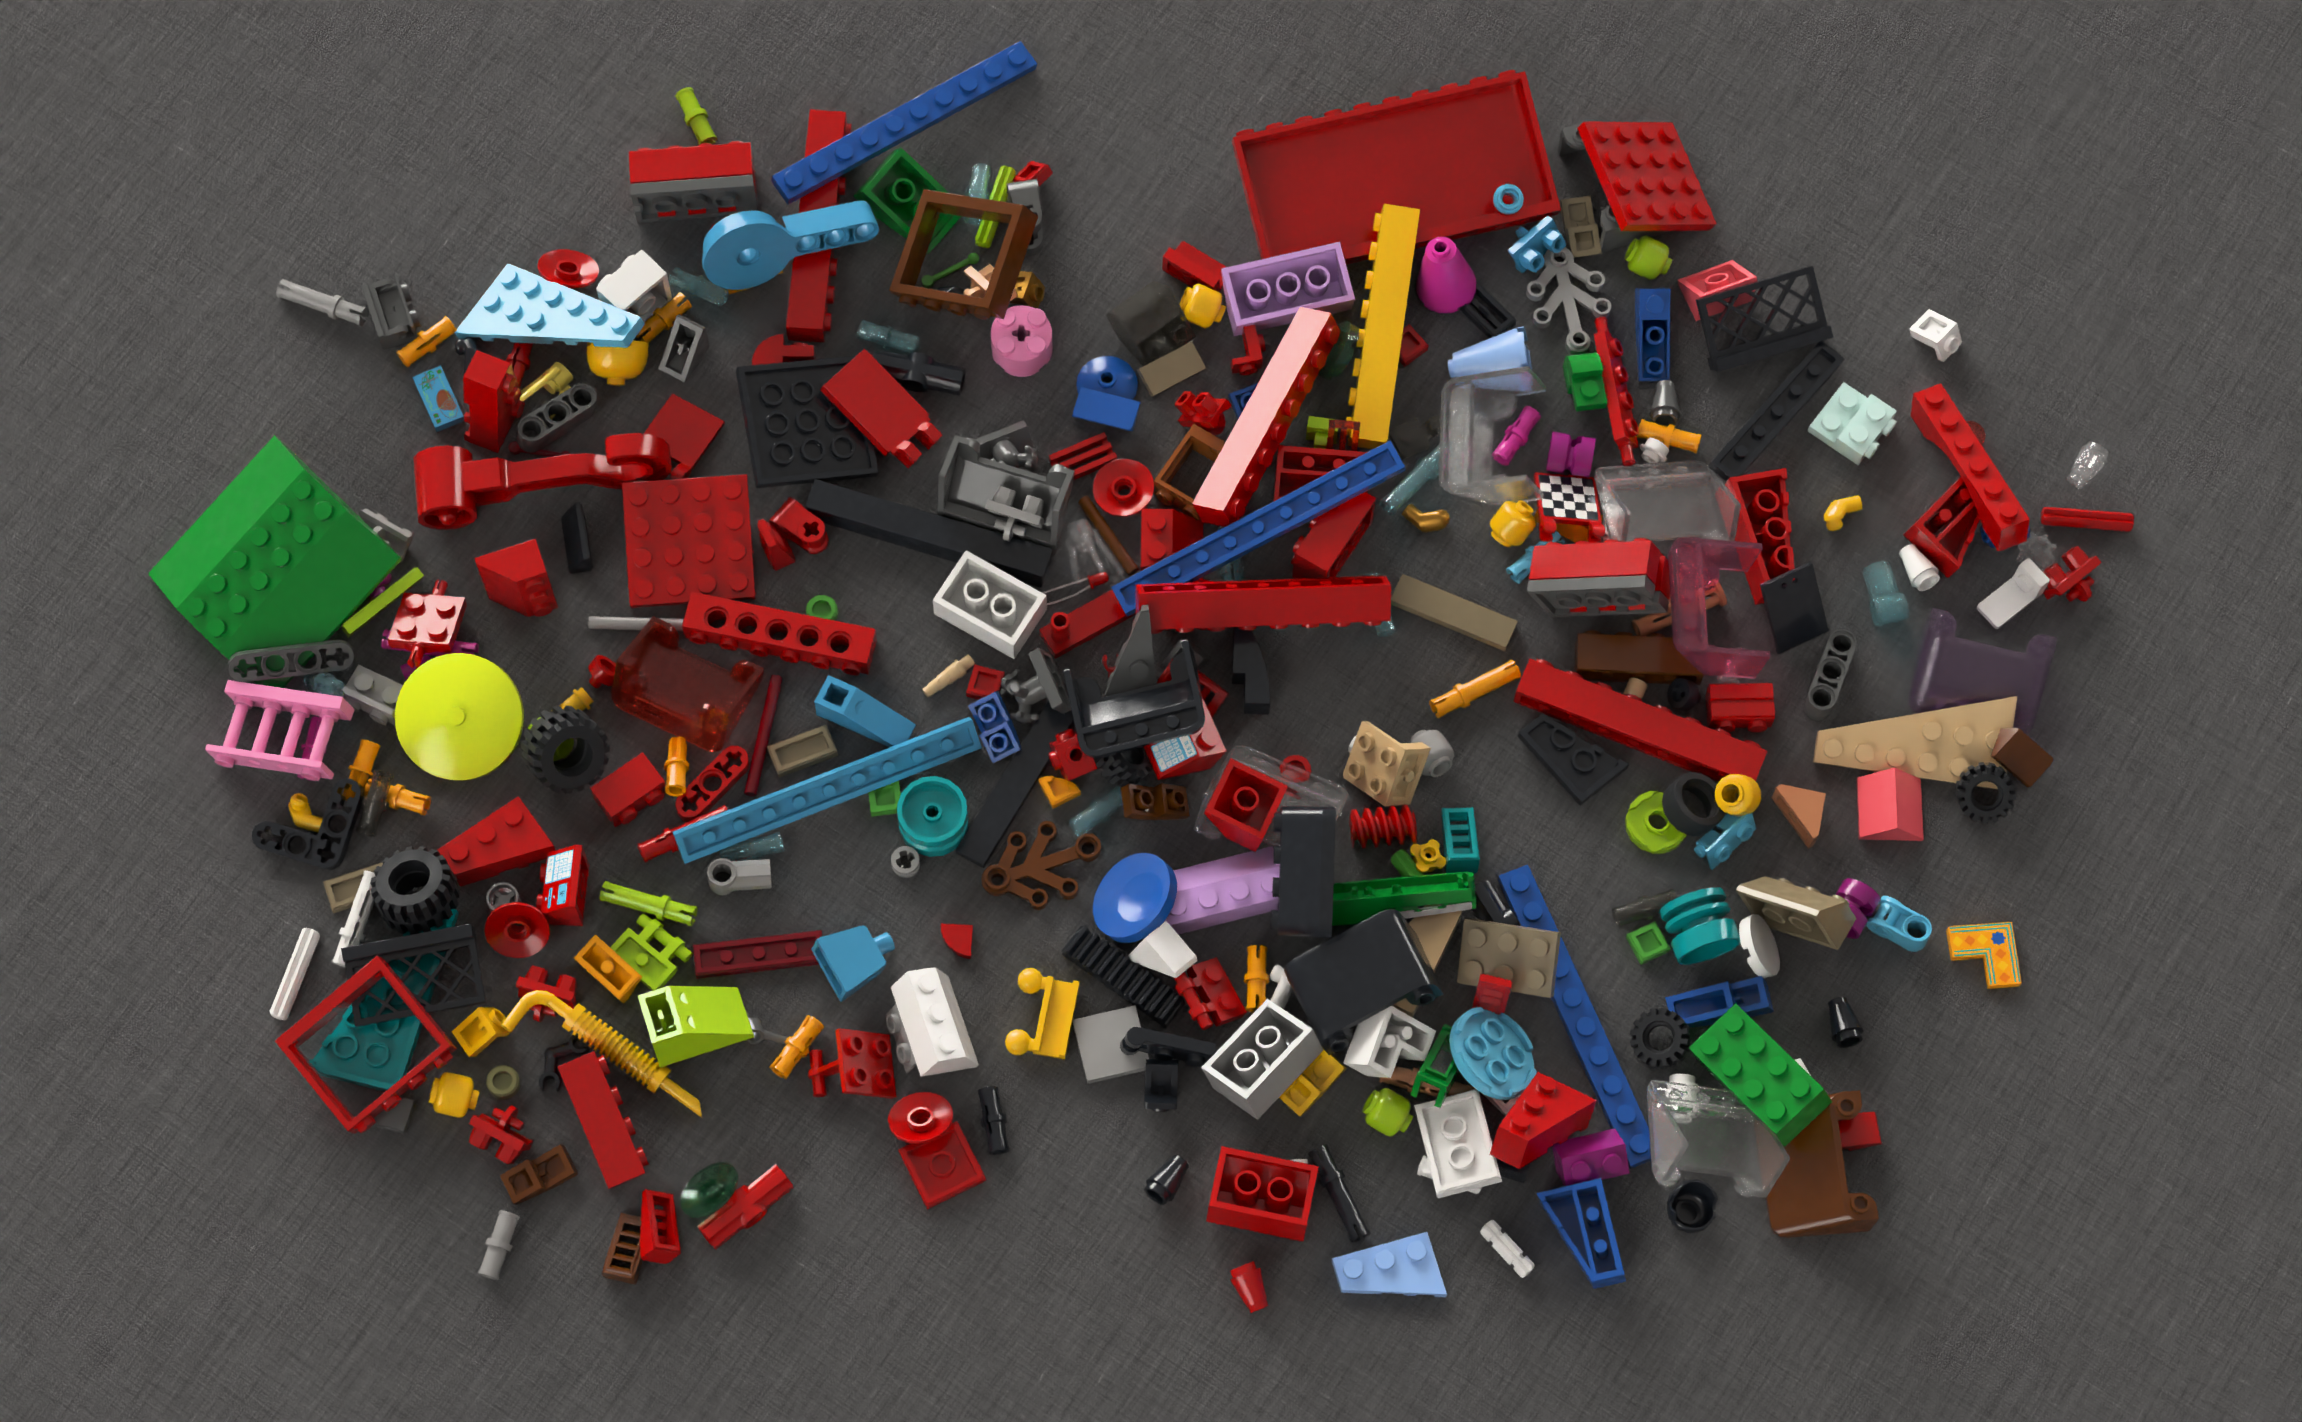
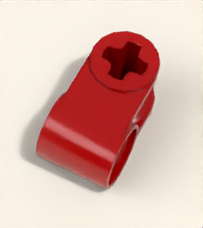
M788 497L769 519V524L777 529L785 538L790 539L810 554L823 552L829 544L824 522L791 497Z

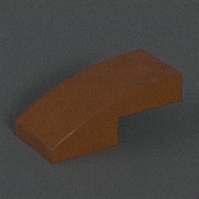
M560 1144L533 1161L529 1159L523 1161L501 1174L500 1177L513 1204L517 1205L559 1186L577 1176L578 1172L566 1147Z

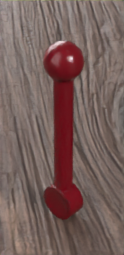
M516 441L511 442L508 446L510 453L513 455H517L520 452L546 457L571 454L569 451L560 453L542 449L536 452H526L519 447Z

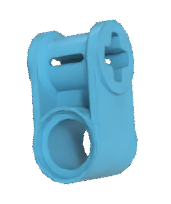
M1882 896L1879 903L1880 907L1874 917L1868 919L1866 925L1868 929L1908 951L1917 952L1922 950L1926 946L1932 931L1929 919L1909 909L1892 897ZM1908 929H1918L1923 937H1912L1908 933Z

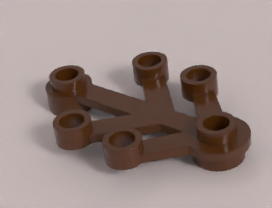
M1043 821L1038 826V835L1024 863L1011 868L1017 853L1024 851L1027 846L1026 836L1020 831H1014L1008 836V845L999 863L991 865L984 870L981 878L982 886L987 893L993 896H1002L1009 892L1029 901L1030 906L1035 910H1042L1048 905L1047 892L1040 888L1033 890L1017 882V880L1029 877L1058 890L1064 899H1074L1078 895V883L1076 880L1062 878L1047 870L1078 859L1086 862L1097 859L1101 852L1100 840L1094 834L1085 833L1077 838L1074 847L1042 857L1048 843L1052 842L1057 835L1055 824L1051 821ZM1046 827L1051 828L1053 833L1045 836L1041 833L1042 829ZM1014 838H1020L1023 843L1020 846H1014L1011 844V841ZM1087 845L1092 846L1094 851L1091 854H1085L1082 851L1083 847ZM995 877H1001L1004 880L1001 885H994L991 881ZM1070 884L1074 886L1075 890L1071 893H1066L1063 887ZM1036 895H1042L1045 898L1039 904L1035 903L1032 899Z

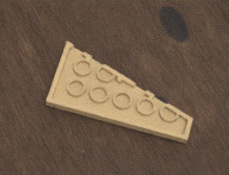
M2017 696L1817 731L1813 763L1873 772L1897 768L1920 779L1954 784L1960 781V774L1962 772L1966 773L1968 771L1967 767L1971 765L1976 767L1980 762H1984L1985 765H1989V762L1994 763L1996 767H2002L2007 773V770L1992 758L1991 754L2000 729L2013 728ZM1988 781L1981 782L1976 786L1998 790L1994 783Z

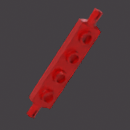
M1598 317L1594 321L1597 333L1593 335L1596 350L1603 366L1602 377L1613 437L1621 453L1622 465L1629 467L1636 463L1633 449L1639 447L1637 439L1639 427L1633 418L1632 408H1634V401L1628 392L1626 384L1629 381V376L1621 359L1624 351L1619 339L1613 338L1609 332L1608 319L1606 317Z

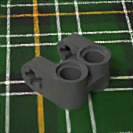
M1037 179L1007 183V202L1024 205L1038 216L1032 234V240L1034 241L1032 245L1028 246L1026 256L1036 255L1043 247L1042 210Z

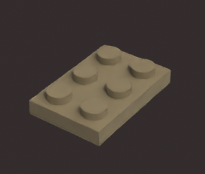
M1466 918L1463 923L1457 983L1477 986L1480 974H1486L1511 980L1512 987L1510 992L1551 998L1554 996L1561 932Z

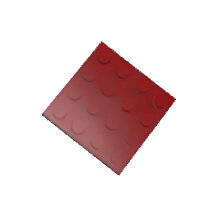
M1584 121L1577 128L1621 231H1710L1717 224L1673 122Z
M747 474L622 483L630 608L688 604L691 592L730 600L756 599Z

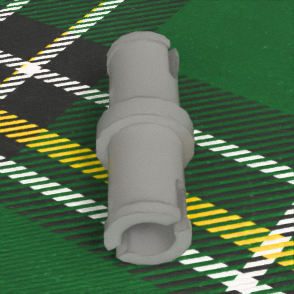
M499 1210L492 1236L486 1240L485 1245L488 1247L481 1268L478 1271L479 1275L493 1280H499V1274L507 1252L510 1253L513 1247L510 1245L520 1218L516 1214Z

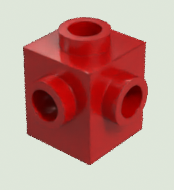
M1073 729L1056 734V740L1049 743L1052 750L1048 753L1050 762L1054 770L1059 769L1062 777L1067 781L1098 769L1094 758L1087 756L1081 750L1077 732H1074ZM1074 749V754L1070 757V752Z

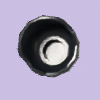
M1698 1179L1681 1183L1673 1189L1667 1201V1214L1672 1225L1678 1230L1690 1234L1705 1230L1712 1223V1220L1716 1218L1717 1194L1708 1183Z

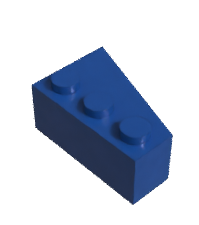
M1601 1178L1536 1193L1543 1209L1594 1289L1626 1282Z

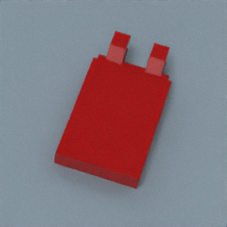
M865 348L820 389L884 456L891 452L908 469L922 455L917 447L908 440L915 436L929 450L943 436L932 423H929L931 419L928 416L930 414Z

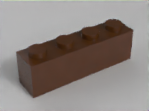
M1595 630L1578 633L1575 642L1574 672L1580 674L1583 679L1591 681L1628 682L1630 678H1637L1645 683L1671 684L1677 678L1693 680L1697 685H1700L1704 676V639H1696L1693 635H1680L1677 638L1664 637V635L1659 633L1633 636L1629 632L1607 635Z

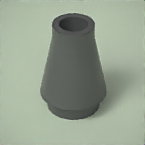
M1670 380L1659 381L1656 384L1650 417L1657 424L1665 426L1669 424L1676 425L1681 413L1675 393V384Z

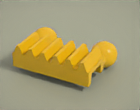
M1026 968L1018 976L1019 988L1028 994L1036 993L1040 989L1045 990L1035 1039L1030 1038L1027 1032L1016 1029L1006 1036L1005 1046L1013 1055H1023L1027 1051H1032L1033 1054L1065 1059L1080 981L1073 980V983L1054 980L1052 976L1043 977L1041 972L1035 968Z

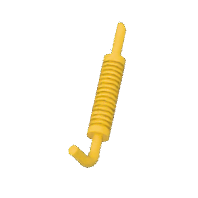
M535 990L525 994L501 1024L506 1031L511 1033L534 1005L541 1004L547 1006L565 1019L561 1027L568 1032L573 1031L572 1035L574 1036L578 1034V1039L581 1040L583 1038V1043L585 1044L589 1042L588 1046L590 1048L595 1046L593 1050L598 1051L599 1049L601 1056L605 1054L604 1058L608 1059L610 1057L609 1061L611 1063L615 1061V1066L621 1065L620 1069L622 1071L626 1069V1074L632 1073L631 1077L634 1078L636 1076L637 1082L642 1080L641 1084L643 1086L647 1084L646 1088L655 1094L661 1088L702 1118L700 1101L668 1078L672 1071L667 1066L660 1068L658 1061L654 1062L656 1058L652 1057L650 1059L649 1053L644 1055L645 1051L643 1049L639 1051L640 1047L638 1045L633 1047L635 1043L630 1042L629 1044L628 1038L623 1039L624 1035L622 1034L618 1036L619 1032L617 1030L613 1032V1027L607 1028L608 1024L606 1022L602 1024V1019L597 1021V1016H591L592 1012L590 1011L586 1013L587 1009L579 1003L572 1009L554 996V994Z

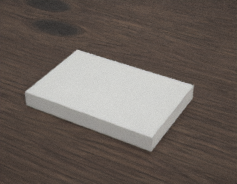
M1477 1089L1446 1097L1441 1108L1434 1106L1436 1100L1414 1105L1438 1198L1502 1182L1497 1160L1489 1155L1493 1144Z

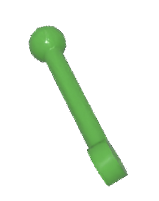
M974 252L970 253L967 259L933 276H923L922 285L925 288H931L935 281L968 264H977L979 255Z

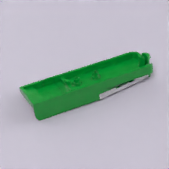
M1454 872L1334 883L1332 926L1358 924L1379 912L1389 909L1399 911L1405 919L1476 909L1474 873ZM1441 904L1439 906L1418 908V906Z

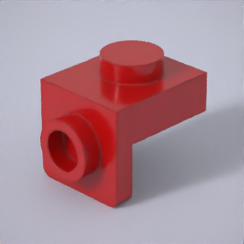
M1255 324L1243 327L1242 340L1246 356L1231 360L1232 374L1239 373L1241 376L1254 374L1258 371L1257 369L1262 368V352L1266 351L1263 334H1257Z

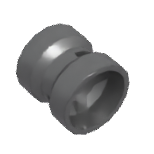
M505 882L493 885L488 890L486 896L491 912L503 904L510 903V901L511 903H522L516 888Z

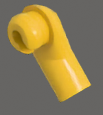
M1852 496L1831 502L1824 513L1826 528L1830 531L1840 530L1843 527L1842 519L1846 513L1862 510L1860 496Z
M302 793L293 794L288 804L293 823L299 828L318 833L323 818L312 815L306 795Z

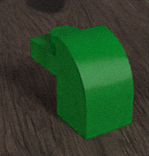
M1594 352L1565 356L1562 366L1567 393L1573 395L1576 412L1606 408L1607 398L1602 377L1603 366L1599 354Z

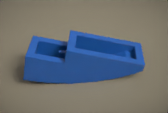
M1762 976L1732 984L1726 981L1665 997L1668 1010L1677 1013L1689 1028L1713 1025L1735 1003L1750 1017L1774 1012L1768 984Z

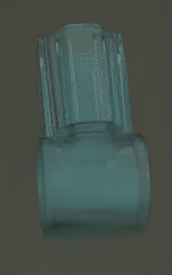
M1880 561L1865 567L1862 573L1871 598L1870 613L1874 624L1881 626L1907 620L1909 617L1907 600L1904 594L1898 591L1890 562Z

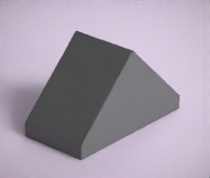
M680 314L677 315L658 369L686 382L710 347L706 328Z

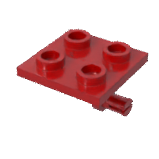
M838 1028L835 1030L838 1059L826 1065L823 1064L822 1050L809 1051L811 1069L808 1070V1078L812 1079L813 1097L827 1096L825 1078L840 1073L842 1093L889 1099L897 1097L890 1034Z

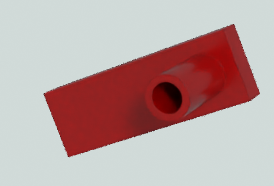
M1110 590L1068 614L1064 612L1053 614L1051 623L1039 629V635L1056 659L1136 615V612L1127 617L1113 590Z

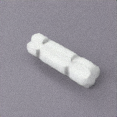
M1491 1220L1481 1228V1235L1488 1242H1493L1492 1247L1509 1265H1514L1513 1269L1520 1277L1527 1276L1534 1269L1535 1264L1528 1256L1524 1257L1522 1255L1523 1251L1506 1232H1501L1502 1228L1496 1221Z

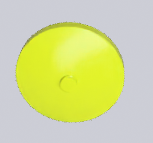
M445 654L425 662L405 681L396 702L395 727L398 739L405 753L422 770L447 780H472L495 771L514 752L523 730V703L512 679L495 663L472 654Z

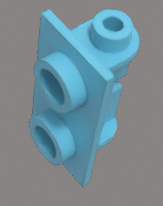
M1752 813L1743 816L1726 814L1716 825L1722 831L1721 834L1711 829L1696 842L1695 853L1701 858L1705 855L1707 856L1711 870L1721 862L1726 861L1733 850L1752 836L1756 830Z

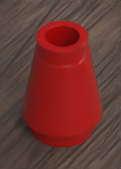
M1254 1261L1230 1271L1233 1278L1230 1281L1250 1313L1269 1306L1261 1268H1257Z

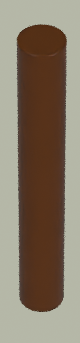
M1089 496L1082 497L1078 504L1129 576L1135 574L1139 568Z

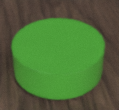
M818 595L807 603L806 614L836 621L838 617L837 604L829 596Z

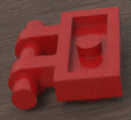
M1217 957L1192 965L1186 971L1189 978L1185 972L1174 978L1177 983L1175 988L1178 994L1184 996L1190 1007L1188 1012L1193 1021L1198 1022L1202 1030L1213 1026V1022L1218 1027L1238 1020L1247 1013Z

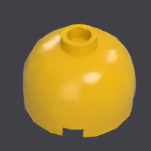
M633 340L628 348L599 347L587 342V362L591 371L596 376L607 379V385L625 386V380L636 378L644 370L647 364L649 343Z

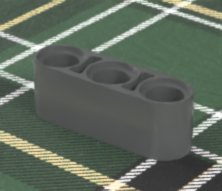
M579 383L523 417L519 421L517 429V443L519 447L526 452H536L593 416L596 408L597 393L595 389L586 383ZM584 398L589 401V404L581 406L575 400ZM553 414H559L564 417V420L555 422L549 417ZM527 430H534L539 435L534 438H529L526 435H524V432Z
M1835 630L1825 645L1803 707L1805 714L1812 720L1821 721L1828 718L1837 701L1857 645L1856 637L1849 630ZM1833 644H1842L1847 651L1840 652L1834 648ZM1832 671L1837 678L1829 679L1823 672ZM1821 698L1827 703V706H1818L1814 703L1813 699Z

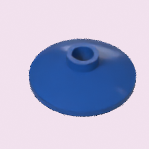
M1101 356L1090 360L1082 367L1077 377L1076 387L1078 394L1080 388L1084 387L1133 400L1137 393L1138 381L1133 368L1127 362L1113 356ZM1110 377L1113 380L1110 383H1104L1102 378Z

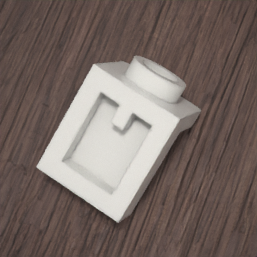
M1930 309L1909 329L1911 337L1934 348L1937 359L1942 362L1955 353L1962 343L1957 323Z

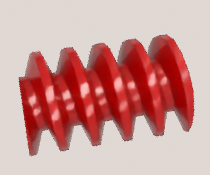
M1402 804L1400 814L1394 805L1389 806L1387 815L1382 807L1376 808L1374 816L1369 808H1364L1361 818L1356 809H1352L1350 812L1349 827L1352 848L1355 841L1358 840L1362 849H1366L1368 839H1371L1375 848H1378L1381 838L1385 839L1387 846H1391L1393 837H1397L1400 845H1404L1407 835L1410 836L1413 844H1417L1414 810L1411 813L1407 804Z

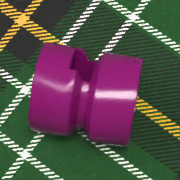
M1552 432L1546 471L1564 473L1568 469L1572 475L1589 478L1596 438L1578 436L1574 440L1570 434Z
M1847 878L1843 880L1836 895L1849 902V907L1857 918L1846 937L1858 939L1867 925L1868 920L1866 917L1873 915L1881 898L1868 885L1861 881Z

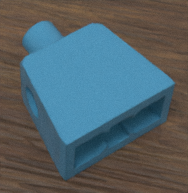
M862 925L816 939L811 951L839 1001L842 1002L882 973L887 965L883 955L893 951L895 945L887 932L873 938L868 928Z

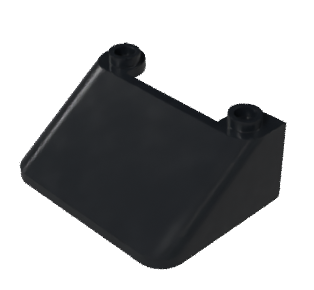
M1188 639L1181 640L1183 652L1177 654L1170 663L1172 680L1102 697L1100 688L1093 679L1088 677L1076 679L1070 668L1063 670L1078 742L1084 754L1092 758H1098L1195 734L1201 730L1205 722V714L1197 663Z

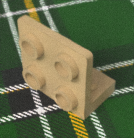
M1363 721L1345 766L1343 778L1383 806L1410 805L1431 748L1423 742L1401 744L1370 722Z

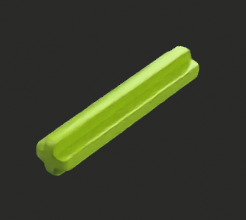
M1005 165L1000 167L989 200L1007 201L1006 184L1012 183L1013 178L1016 176L1014 168ZM981 220L975 237V244L983 248L991 247L999 222Z

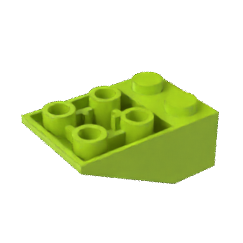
M666 986L638 995L660 1068L754 1038L738 987Z

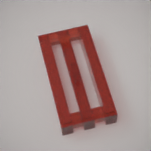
M1329 419L1326 449H1333L1335 428H1341L1339 450H1345L1347 429H1353L1351 451H1357L1360 422Z

